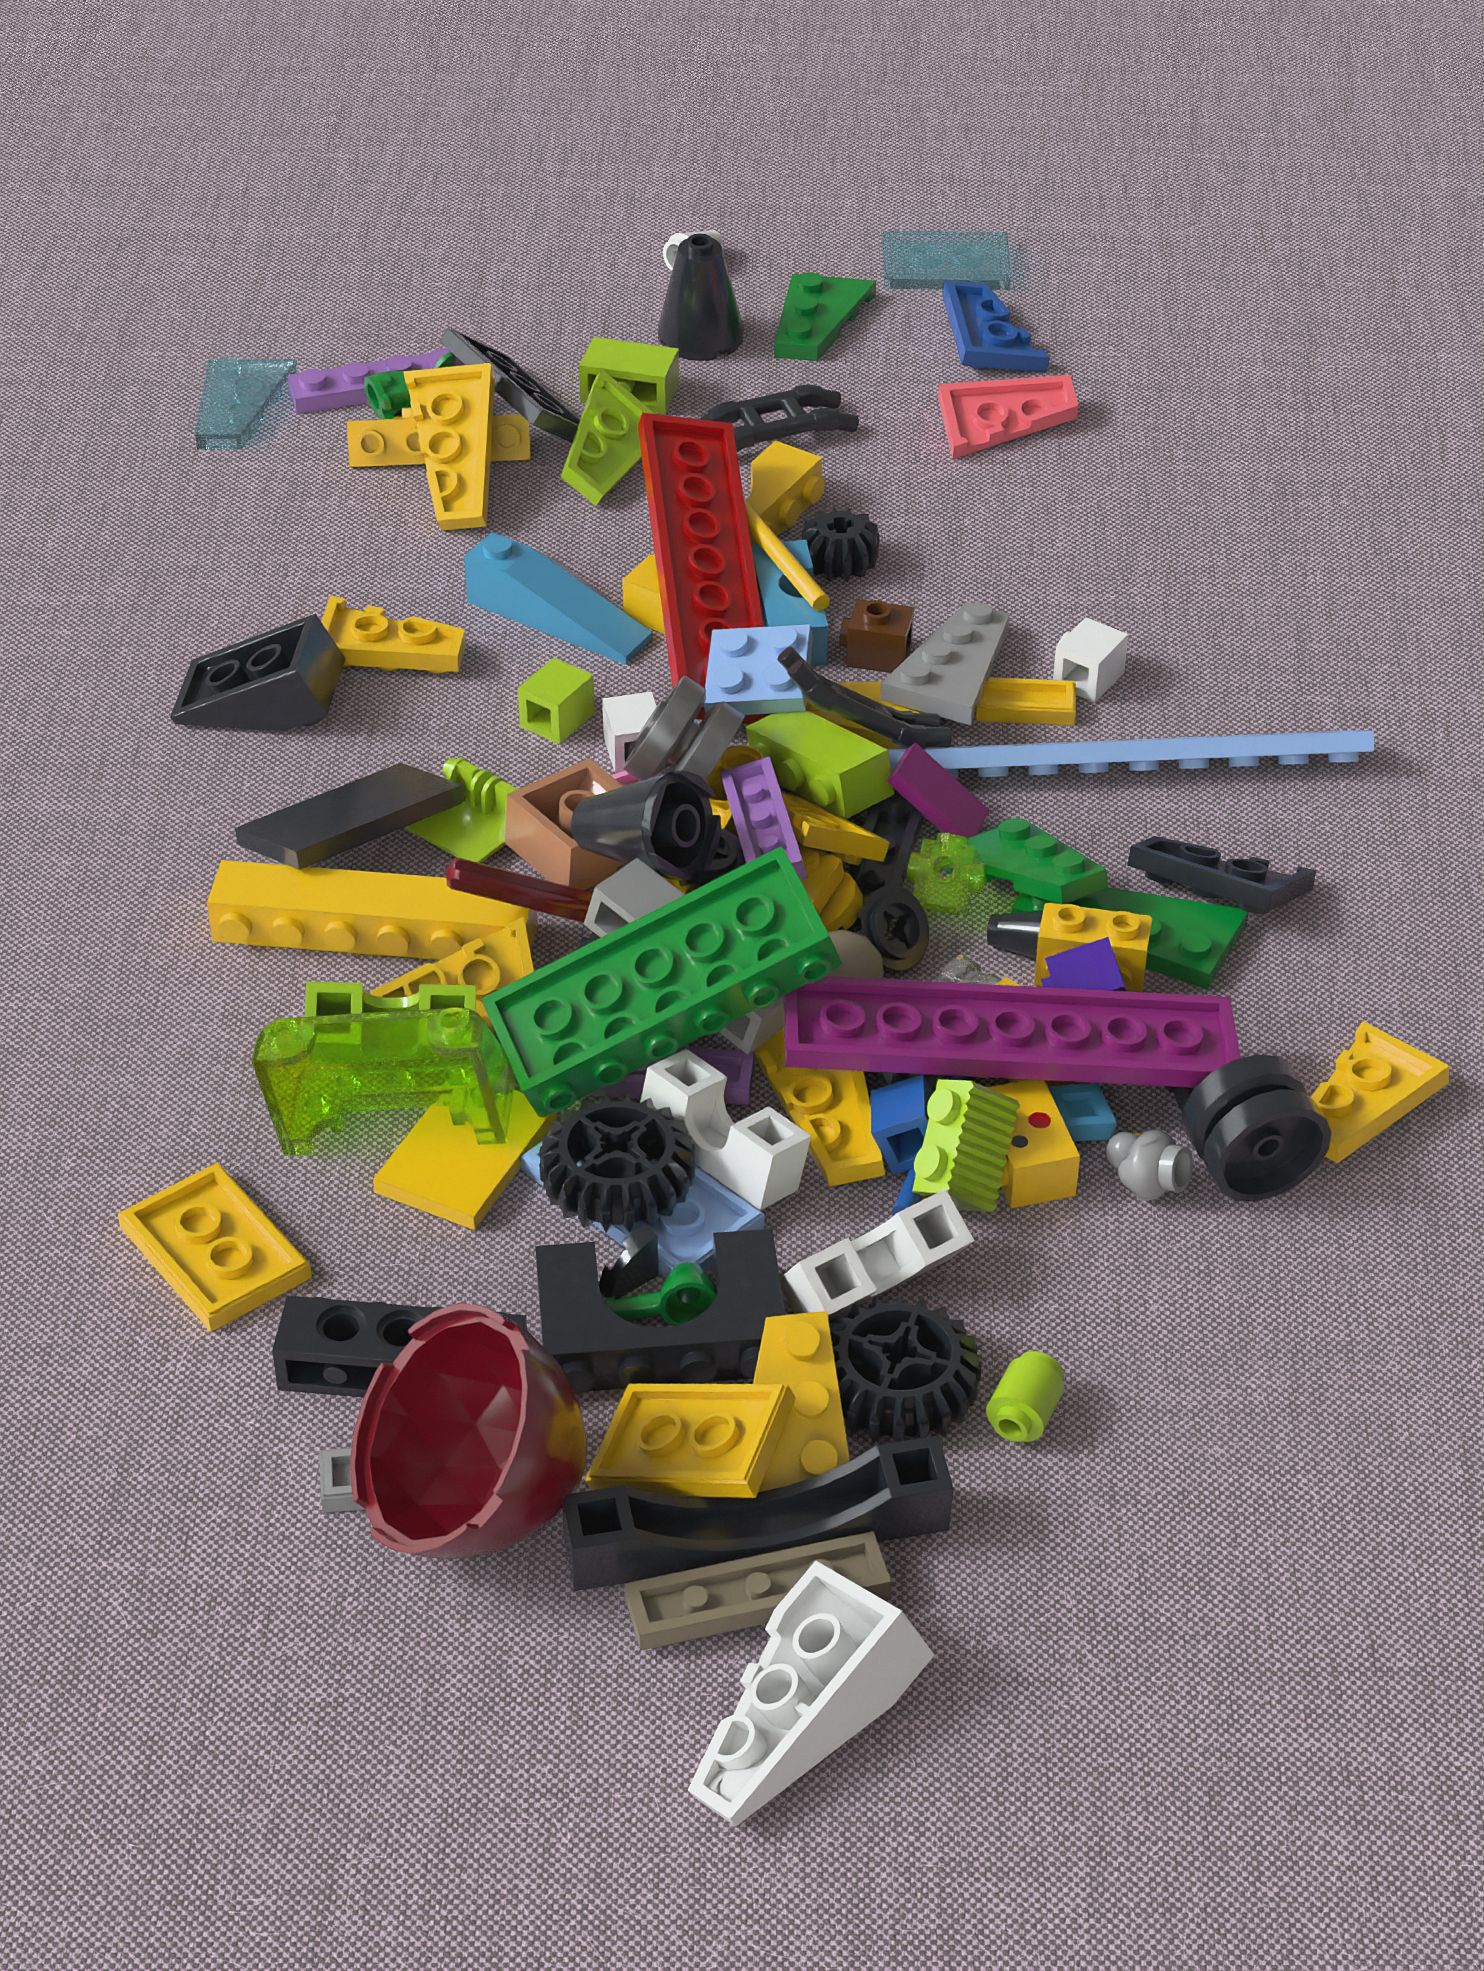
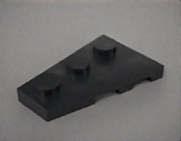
M1157 836L1148 838L1130 847L1127 866L1145 871L1146 878L1160 883H1173L1176 881L1191 886L1192 893L1205 898L1225 897L1237 901L1240 909L1255 914L1269 913L1270 910L1312 891L1317 871L1298 867L1296 873L1292 875L1269 871L1270 860L1250 857L1249 860L1238 858L1222 861L1220 860L1221 853L1217 849Z

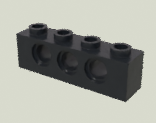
M287 1295L272 1349L277 1389L280 1391L364 1398L380 1364L393 1363L405 1346L412 1340L413 1337L409 1335L408 1330L416 1322L444 1307H421L387 1304L384 1302H360L327 1299L324 1297ZM497 1312L527 1330L526 1315Z

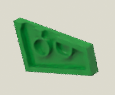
M1014 818L1005 820L999 824L998 828L935 850L937 869L953 872L957 869V866L971 869L972 879L986 883L995 878L1013 881L1014 891L1058 904H1066L1108 888L1107 871L1104 867L1026 819Z

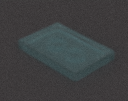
M883 231V289H943L945 280L984 283L992 290H1010L1011 274L1008 235L1005 232Z

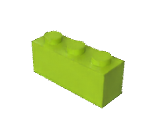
M808 710L806 712L773 713L746 726L749 746L757 748L762 752L764 758L770 756L779 785L845 819L894 795L893 787L887 782L891 774L887 749Z

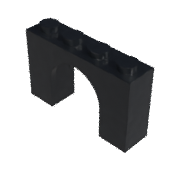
M772 1228L713 1233V1273L715 1286L718 1291L712 1304L701 1315L686 1323L670 1327H646L631 1323L616 1315L606 1305L599 1289L595 1242L535 1246L542 1346L551 1353L562 1367L574 1394L588 1391L626 1389L628 1384H704L716 1381L754 1380L766 1317L785 1315Z

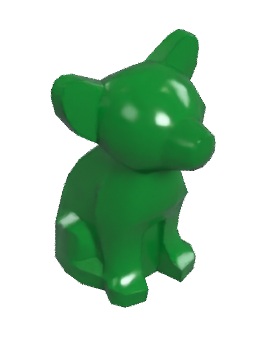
M452 352L443 355L436 363L435 368L453 367L456 359L455 355ZM403 371L380 372L364 378L366 397L374 413L380 419H393V417L402 414V408L411 407V398Z

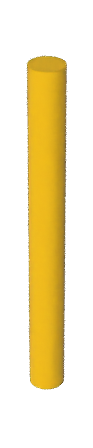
M744 498L749 534L815 611L826 609L830 603L828 595Z

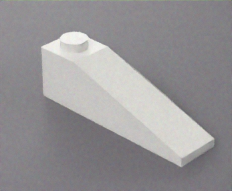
M817 1561L811 1565L774 1609L765 1628L771 1637L758 1664L748 1663L740 1680L741 1684L745 1687V1691L732 1716L721 1720L688 1788V1791L694 1798L735 1826L743 1822L891 1708L934 1656V1653L903 1611Z

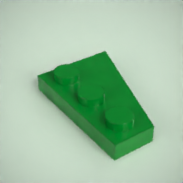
M813 272L792 274L774 342V358L818 361L840 336V328L847 320L853 321L859 315L860 305L864 301L870 302L876 296V281L827 277Z

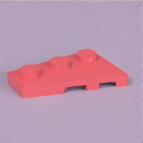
M1071 375L939 384L938 400L952 459L1077 419L1079 407Z

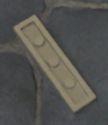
M874 1531L625 1583V1600L640 1651L768 1624L774 1609L815 1561L881 1599L891 1597L892 1581Z

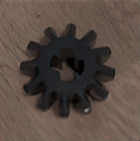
M833 507L830 513L815 512L814 519L807 520L804 523L802 540L807 541L814 575L826 574L828 581L834 577H841L847 582L852 575L865 577L866 570L875 567L879 555L880 535L877 525L870 522L868 514L855 515L852 508L847 511H838Z

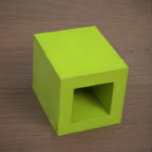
M553 657L518 687L520 727L557 744H561L595 714L594 675Z

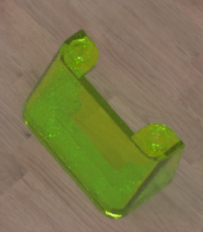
M453 1007L280 1018L267 1025L256 1039L252 1064L284 1156L312 1154V1139L320 1131L328 1127L331 1128L332 1133L343 1132L347 1111L430 1107V1105L450 1106L449 1112L453 1126L465 1125V1121L471 1123L474 1127L478 1145L505 1144L507 1141L515 1085L514 1072L504 1049L477 1012L469 1008Z

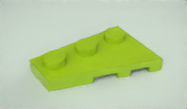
M603 369L600 370L594 379L561 474L562 479L594 506H597L642 460L638 423L642 412L655 414Z

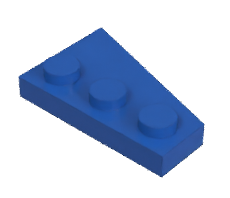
M945 280L942 297L963 366H970L978 370L999 368L1034 372L1047 371L1050 357L1043 349L1035 350L1030 345L1031 335L1024 327L1016 328L1009 320L1010 310L987 284Z

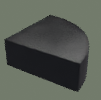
M646 1225L639 1227L621 1242L627 1249L617 1259L611 1270L605 1265L599 1281L600 1293L605 1298L615 1296L618 1299L658 1276V1236Z

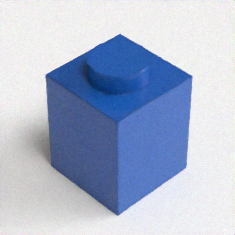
M924 1074L871 1091V1134L893 1175L914 1168L915 1157L923 1146L929 1120L927 1105L933 1094Z

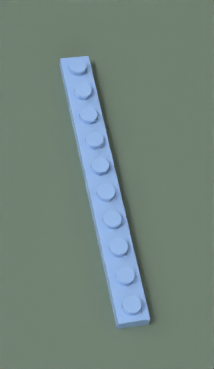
M1349 730L959 746L949 748L934 747L925 748L924 750L954 778H958V768H978V777L1009 776V766H1028L1029 775L1059 774V764H1078L1079 773L1109 772V762L1129 761V771L1159 770V760L1175 759L1179 760V769L1209 768V758L1228 757L1229 767L1259 766V756L1278 755V764L1280 765L1308 764L1309 754L1328 753V762L1359 761V752L1374 751V731ZM887 749L891 773L907 749Z

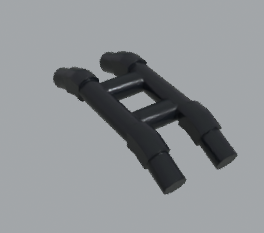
M810 384L796 386L792 390L739 402L728 401L720 403L709 409L706 415L699 418L701 420L737 423L741 419L745 425L733 429L737 453L744 448L753 447L756 443L813 430L815 432L823 430L855 432L859 425L857 415L842 413L837 410L841 403L839 391L822 389L820 386ZM803 407H826L811 410L810 413H806ZM783 410L788 418L765 423L760 415Z
M792 646L786 648L778 656L777 661L785 668L791 680L801 690L802 695L815 708L826 713H835L892 739L893 743L908 749L915 742L922 749L926 747H950L952 740L951 729L949 727H939L940 721L937 713L899 711L828 680L825 676L816 673Z

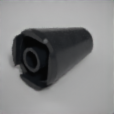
M699 233L691 235L678 246L658 324V340L661 344L662 342L667 344L668 347L679 348V358L709 361L716 359L717 352L728 349L729 355L737 350L743 342L744 325L722 246L711 236Z
M689 771L669 772L585 798L577 804L571 818L573 837L582 849L627 865L638 858L659 875L672 880L691 879L692 877L690 876L696 871H705L711 865L719 847L722 826L720 815H713L709 798H716L712 787L702 776Z

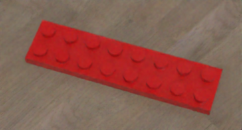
M642 412L638 423V432L672 688L674 689L684 675L705 688L712 630L764 627L733 424ZM704 705L695 719L702 720L706 715ZM773 713L745 715L742 724L755 723Z

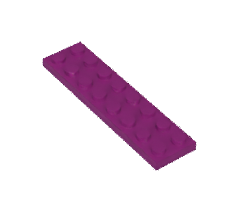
M825 976L817 982L807 983L783 995L785 1067L1195 1088L1213 1071L1233 1060L1241 1058L1230 997Z

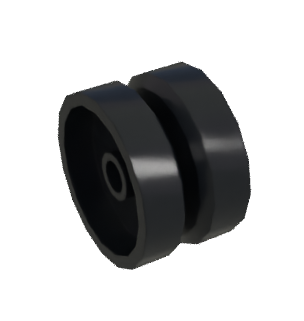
M1256 1054L1236 1059L1210 1073L1194 1088L1185 1103L1181 1122L1189 1141L1199 1157L1203 1159L1221 1193L1235 1201L1256 1202L1278 1196L1300 1184L1318 1168L1329 1150L1332 1134L1326 1118L1315 1101L1307 1095L1303 1083L1291 1065L1281 1058L1271 1055Z

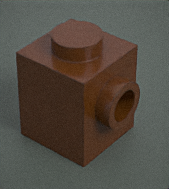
M857 599L851 618L844 617L840 628L839 645L847 647L846 667L892 673L910 655L913 645L914 607L889 604L880 600L867 601Z

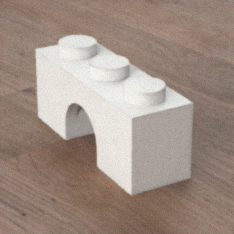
M688 1049L647 1068L641 1102L651 1098L656 1110L670 1107L674 1120H684L685 1128L688 1131V1135L692 1136V1143L695 1146V1164L758 1210H762L798 1191L811 1139L810 1134L771 1107H767L734 1123L728 1115L724 1104V1090L727 1077Z
M944 1189L898 1212L891 1219L872 1231L852 1241L846 1238L798 1262L780 1278L781 1289L795 1314L827 1311L828 1321H831L835 1317L850 1311L853 1304L860 1306L874 1299V1297H878L952 1259L975 1240L947 1190Z

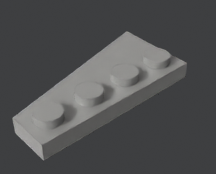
M966 602L881 682L880 700L925 713H937L939 717L971 725L975 706L979 705L983 696L985 681H989L993 661L997 660L1007 636L1010 614L993 610L991 606L985 603Z

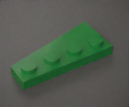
M1109 887L1066 903L1079 907L1116 912L1127 911L1133 914L1150 916L1152 918L1146 969L1207 990L1246 928L1249 912L1235 907ZM1021 893L1013 904L1011 913L1044 910L1046 903L1055 902Z

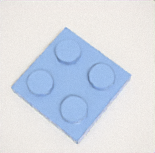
M810 624L712 630L705 684V713L707 714L713 705L722 701L744 715L806 712L807 699L791 680L785 668L777 661V658L782 651L792 646L810 666L813 645Z

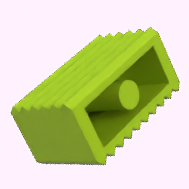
M938 1079L936 1090L931 1095L927 1105L929 1120L923 1146L918 1151L914 1160L916 1176L912 1193L930 1197L946 1189L959 1210L993 1212L997 1208L995 1200L1000 1196L998 1189L1003 1185L1000 1180L1005 1174L1003 1166L1008 1163L1005 1156L1010 1152L1008 1144L1013 1140L1010 1134L1016 1129L1013 1124L1018 1118L1015 1111L1021 1107L1018 1100L973 1081Z

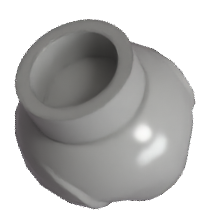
M1149 1130L1143 1134L1120 1132L1111 1137L1106 1146L1107 1160L1114 1168L1118 1169L1120 1181L1141 1200H1156L1167 1191L1182 1192L1190 1182L1193 1171L1191 1150L1188 1147L1177 1145L1169 1134L1161 1130Z

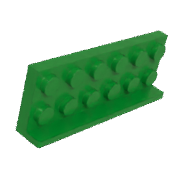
M780 846L481 998L523 1094L537 1115L545 1117L553 1112H560L569 1108L576 1100L602 1087L619 1083L626 1075L653 1061L670 1057L677 1049L704 1035H711L721 1031L728 1023L756 1009H763L772 1005L779 997L807 983H814L823 979L830 971L840 967L842 961L783 847Z

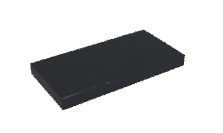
M447 328L440 342L465 365L491 363L496 373L495 392L533 426L570 443L573 442L580 418L509 355L453 328Z
M398 763L235 827L237 844L301 870L462 804L465 801L464 787L461 783L403 763Z

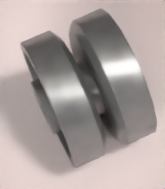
M684 675L665 701L661 700L636 738L638 743L622 769L638 780L643 781L656 777L666 762L669 761L672 763V766L667 773L689 771L702 776L706 780L732 741L745 715L722 701L713 705L700 723L696 722L695 718L706 701V689Z

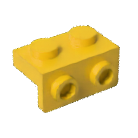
M1046 903L1038 935L1034 986L1043 987L1041 979L1050 976L1045 960L1046 957L1108 937L1127 992H1143L1152 918L1147 915L1133 914L1127 911L1116 912L1079 907L1073 904Z

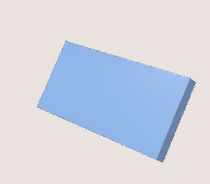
M541 1141L520 1156L521 1170L543 1186L539 1172ZM655 1158L650 1161L653 1165L658 1162ZM581 1159L577 1165L580 1167L585 1161ZM695 1165V1178L693 1179L692 1186L689 1187L686 1201L684 1203H676L672 1217L657 1214L653 1227L642 1221L635 1222L630 1233L624 1225H612L606 1234L625 1247L621 1242L639 1227L646 1225L658 1236V1273L667 1278L670 1271L676 1265L685 1262L698 1264L705 1272L713 1268V1233L764 1229V1214ZM593 1223L595 1226H597L599 1229L605 1232L601 1223Z

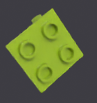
M452 757L445 762L442 772L447 779L463 784L465 801L458 806L404 828L457 858L482 863L506 845L507 794L520 788H515L506 783L503 778L497 775L494 776L487 769L479 771L478 767L471 764L464 757L457 759Z

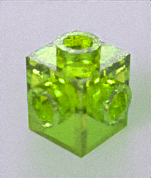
M938 833L937 840L923 838L921 852L912 851L908 866L907 882L915 884L913 895L920 902L924 910L969 917L973 893L981 894L983 890L986 863L978 862L980 855L976 847L968 846V838L955 834ZM947 868L954 869L948 877H940L943 870Z

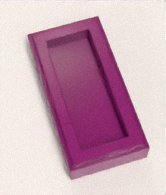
M916 742L903 753L887 779V782L953 843L975 836L990 812L984 804Z

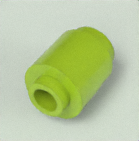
M1039 1351L1025 1352L1019 1358L1010 1362L986 1407L987 1418L1001 1437L1013 1442H1032L1042 1436L1064 1393V1371L1061 1365L1053 1357Z

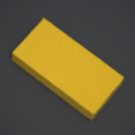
M990 677L989 681H985L983 696L979 705H976V721L1075 726L1076 681Z

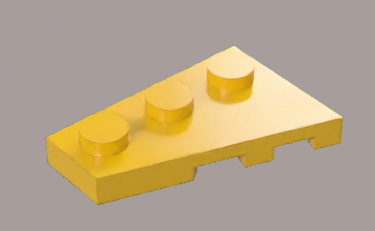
M524 915L507 923L506 928L482 940L479 937L463 945L462 950L433 964L428 962L370 991V994L378 997L400 998L418 993L420 984L476 985L475 1035L496 1032L481 998L534 972Z
M1362 1021L1355 1032V1042L1349 1050L1343 1049L1336 1060V1070L1328 1082L1320 1083L1311 1096L1326 1118L1332 1132L1329 1150L1325 1157L1339 1163L1449 1084V1065Z
M827 1311L766 1317L753 1384H788L796 1400L758 1492L788 1486L821 1475L850 1461Z

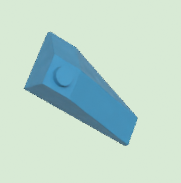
M491 532L464 556L468 603L625 665L652 640V631L561 562L530 546Z

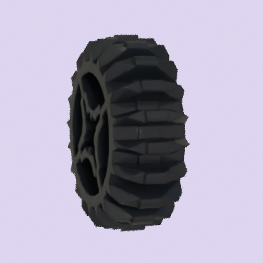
M605 1093L601 1103L593 1104L583 1099L579 1111L564 1109L560 1121L550 1123L547 1137L542 1139V1146L539 1150L540 1180L543 1182V1188L546 1189L550 1205H559L564 1218L578 1216L583 1228L588 1227L594 1222L601 1223L605 1233L608 1232L612 1225H624L630 1233L634 1223L639 1221L653 1227L657 1214L672 1217L676 1203H684L686 1201L689 1187L692 1186L693 1179L695 1178V1146L692 1143V1136L688 1135V1131L685 1128L684 1120H674L670 1107L656 1110L651 1098L646 1099L640 1104L634 1103L629 1093L622 1101H611ZM654 1158L658 1161L655 1165L650 1163ZM582 1159L585 1163L579 1167L577 1163Z
M900 1295L897 1296L893 1304L885 1305L877 1297H874L868 1310L853 1304L850 1313H848V1318L835 1317L830 1335L843 1419H847V1425L851 1434L868 1429L873 1444L882 1435L892 1436L895 1442L903 1441L905 1436H914L916 1439L928 1437L929 1430L946 1436L948 1428L951 1427V1422L963 1423L964 1416L968 1413V1407L974 1406V1400L977 1399L978 1381L981 1380L982 1368L981 1362H979V1355H977L978 1347L975 1344V1337L966 1335L967 1330L964 1327L963 1320L949 1321V1315L945 1306L934 1311L928 1310L924 1298L915 1305L904 1304Z

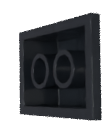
M316 613L193 659L170 718L178 725L286 731L300 725L312 726L320 722L328 714L345 657Z

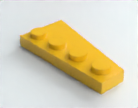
M483 363L403 371L411 398L410 404L413 417L418 429L419 444L426 464V474L434 510L441 530L487 527L496 375L492 364Z
M784 1028L754 1050L756 1061L792 1123L811 1135L808 1151L829 1187L885 1176L881 1151L871 1134V1104L863 1071L785 1067Z

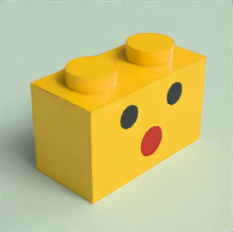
M1029 1079L987 1087L1018 1100L1021 1106L1015 1111L1018 1116L1013 1122L1016 1129L1010 1134L1013 1140L1008 1144L1010 1152L1005 1156L1008 1163L1003 1166L1005 1174L1000 1178L1003 1184L1001 1188L1010 1209L1076 1196L1080 1155L1045 1080Z

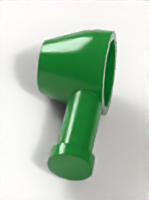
M685 1262L676 1265L670 1271L660 1292L618 1299L615 1296L606 1297L605 1302L616 1315L626 1321L662 1316L669 1325L675 1326L686 1323L706 1311L714 1301L718 1291L714 1282L701 1266Z

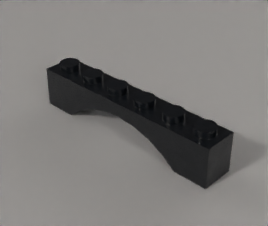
M938 1435L876 1445L855 1459L821 1475L788 1486L758 1492L756 1498L679 1497L652 1493L628 1485L567 1494L563 1499L562 1506L563 1535L574 1591L629 1583L874 1531L877 1542L949 1531L954 1487Z

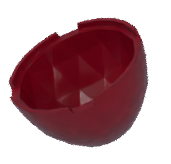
M457 1303L438 1309L416 1322L408 1330L409 1335L413 1337L412 1340L405 1346L393 1363H381L371 1380L362 1400L352 1437L350 1457L352 1496L355 1503L365 1508L368 1518L374 1527L369 1532L371 1536L391 1550L437 1559L479 1557L496 1553L539 1532L563 1511V1499L567 1494L576 1493L583 1477L587 1459L586 1432L582 1410L564 1370L551 1353L526 1329L483 1305Z

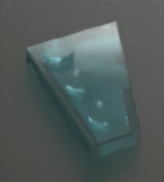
M223 357L218 360H208L195 432L197 450L243 449L263 422V412L269 403L276 404L282 396L281 387L287 381V375L298 374L296 359H237L234 357Z

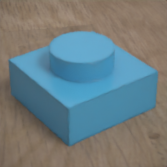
M1099 1084L1048 1086L1073 1141L1111 1139L1117 1122Z

